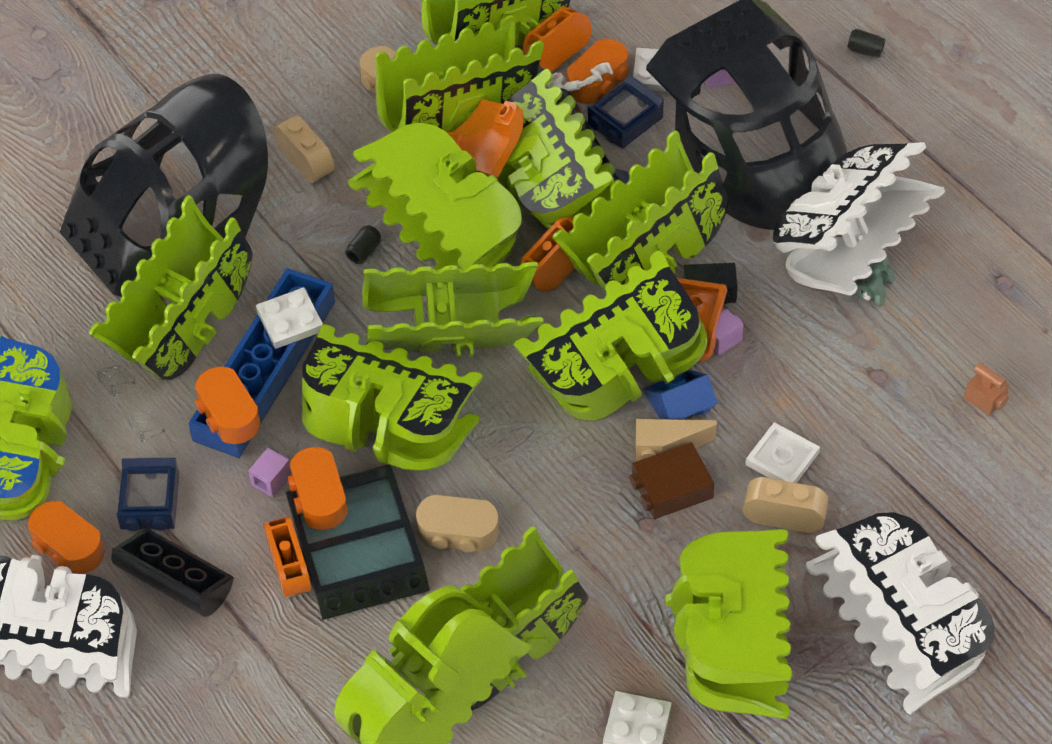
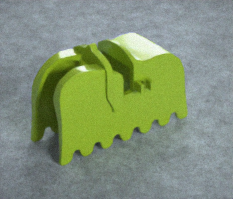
M425 123L409 124L353 152V156L359 162L371 160L375 163L350 178L348 185L355 191L362 189L370 191L366 198V204L370 208H378L380 206L386 208L387 211L383 214L384 224L387 226L396 224L403 226L399 234L401 242L406 244L412 242L419 243L420 247L416 251L418 260L424 262L435 260L437 264L433 268L434 270L442 269L449 265H456L463 269L475 264L494 267L509 256L515 244L516 233L522 220L518 202L494 175L488 177L482 172H475L477 167L476 160L466 150L462 151L454 139L444 130L435 125Z
M526 262L520 266L500 263L494 267L475 264L463 269L456 265L445 266L438 270H434L429 266L418 267L412 271L399 267L392 268L386 272H380L378 269H364L362 304L366 310L385 313L414 311V326H410L407 323L396 324L393 327L368 325V332H365L366 345L375 340L382 342L384 345L383 349L394 350L402 348L406 351L428 353L439 351L443 344H450L452 352H456V358H460L461 351H464L466 348L469 351V358L474 356L473 348L507 346L514 344L520 338H527L543 323V317L526 316L518 320L509 318L500 321L498 314L501 310L514 306L524 299L537 270L538 262ZM422 296H427L429 322L424 323Z
M786 529L712 533L692 541L683 549L680 555V578L675 583L672 592L665 595V605L671 607L675 616V638L686 658V685L690 694L704 706L717 711L756 714L781 719H788L789 717L788 705L775 700V697L785 695L788 692L789 685L787 681H790L792 678L791 667L785 658L791 652V645L787 642V637L783 635L790 630V621L787 619L786 614L780 612L789 608L790 600L784 591L779 590L788 586L789 577L784 568L775 569L788 563V554L775 548L776 545L787 542L788 531Z
M449 585L439 588L413 604L392 626L393 629L389 634V641L400 651L392 661L374 649L367 655L364 665L348 680L337 697L334 709L336 722L358 744H448L453 738L451 731L453 725L456 723H466L471 718L472 703L486 700L492 692L490 683L496 678H505L511 671L510 660L515 656L522 657L527 654L531 649V645L498 624L490 617L493 613L490 607L476 601L459 587ZM419 687L430 699L418 692L416 688Z

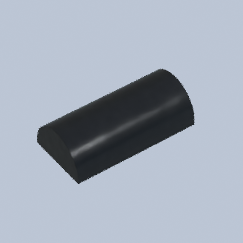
M147 527L112 549L111 560L115 566L204 617L210 616L222 605L233 584L234 577Z

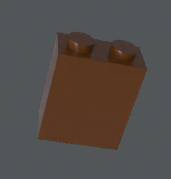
M692 442L632 463V475L629 476L631 485L634 490H639L642 506L645 511H650L654 520L714 498L715 483Z

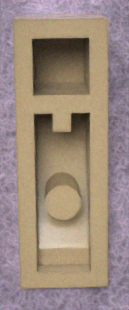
M636 419L635 461L690 442L693 443L695 448L716 440L717 420Z

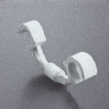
M608 62L601 63L590 70L592 76L584 81L575 80L566 82L562 73L552 74L553 78L548 84V88L558 86L559 88L566 89L568 92L580 90L582 86L589 85L594 81H602L601 75L604 73L612 75L613 70Z

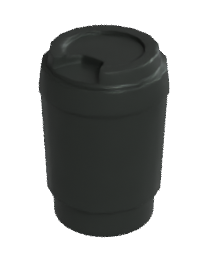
M855 29L851 32L847 47L853 52L880 57L886 39L879 35Z
M363 226L349 243L345 251L346 257L355 264H361L380 244V232L373 226Z

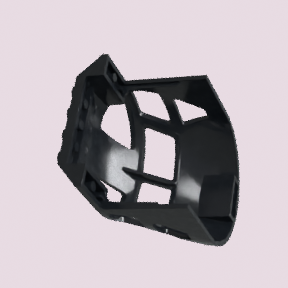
M739 0L667 38L646 66V70L676 100L675 130L680 134L683 148L693 170L696 173L702 171L703 158L701 154L704 157L710 152L715 154L717 165L727 172L723 183L729 203L726 213L742 223L761 229L774 230L778 221L790 208L791 204L804 194L811 192L812 182L818 176H823L824 172L838 158L847 153L841 128L832 109L811 49L804 39L766 2L760 0ZM773 43L779 50L790 47L788 73L767 47L768 44ZM803 50L808 57L809 71L806 68ZM720 70H726L748 99L753 112L744 115L722 114L706 109L692 101V99L700 94L703 82ZM816 92H818L822 98L825 112L821 106V103L818 99ZM797 110L802 112L819 129L818 132L802 144L799 143L790 120V116ZM687 112L714 128L725 155L711 149L693 134ZM780 121L790 150L768 160L745 162L732 134L734 132L758 130Z
M206 74L192 79L170 91L155 106L97 144L90 152L80 172L61 226L60 234L113 295L122 298L121 287L125 281H134L136 279L138 262L142 259L149 260L152 257V246L144 247L139 245L123 231V224L129 213L149 187H151L155 194L160 211L161 239L167 236L166 226L168 221L173 217L177 219L181 217L182 202L188 195L193 197L196 205L204 201L203 216L212 226L219 194L242 195L239 207L214 229L224 239L226 236L225 226L228 220L233 217L237 220L242 234L246 238L265 187L268 171V147L264 126L259 112L248 93L236 81L225 75ZM145 118L157 119V122L138 138L132 139L135 130ZM183 141L198 164L202 180L181 198L175 199L172 188L165 174L160 169L164 154ZM112 147L117 150L113 156L92 165L97 154L104 148ZM102 176V178L98 182L96 180V177Z

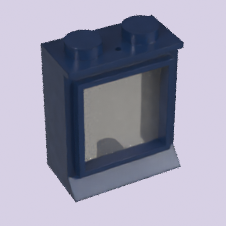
M628 74L621 85L592 107L588 106V124L592 129L606 136L611 143H615L623 149L663 118L664 99Z
M122 458L118 513L116 514L121 530L137 531L146 527L158 531L175 529L180 476L176 458Z

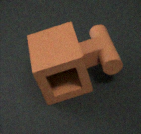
M978 363L974 369V372L977 374L967 383L964 398L990 416L997 408L1000 410L1009 399V396H1007L1009 384L1004 378L982 363Z

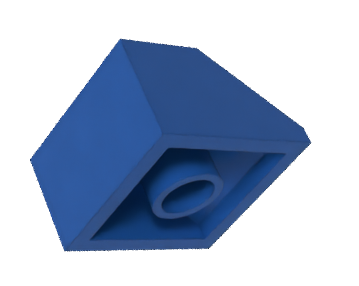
M690 369L674 377V380L667 384L662 380L643 388L644 394L660 419L687 420L688 416L705 414L711 410L710 407L718 404L708 374Z

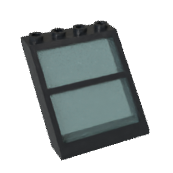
M390 464L340 477L346 497L348 514L340 525L332 529L317 530L306 525L303 514H297L293 500L297 498L296 491H285L322 620L430 591L424 563Z

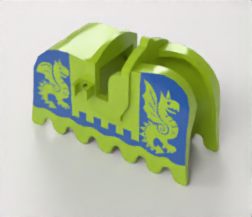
M0 336V520L9 521L28 517L38 506L46 502L50 493L52 479L58 474L59 469L63 467L65 458L59 456L47 444L61 446L65 443L67 437L65 427L72 411V396L54 356L43 348Z

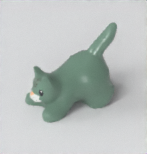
M888 255L883 261L868 265L872 269V274L856 284L858 289L855 298H862L868 301L874 298L877 306L883 305L885 301L884 283H892L895 278L893 268L887 265Z

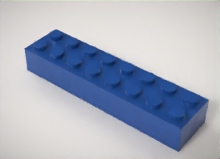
M286 268L266 301L304 287L323 323L335 304L333 284ZM257 314L224 367L235 371L257 405L259 419L262 423L315 335L275 349ZM196 410L188 423L192 441L240 459L251 440L241 444L223 442L217 432L212 433L210 431L205 413L200 414Z

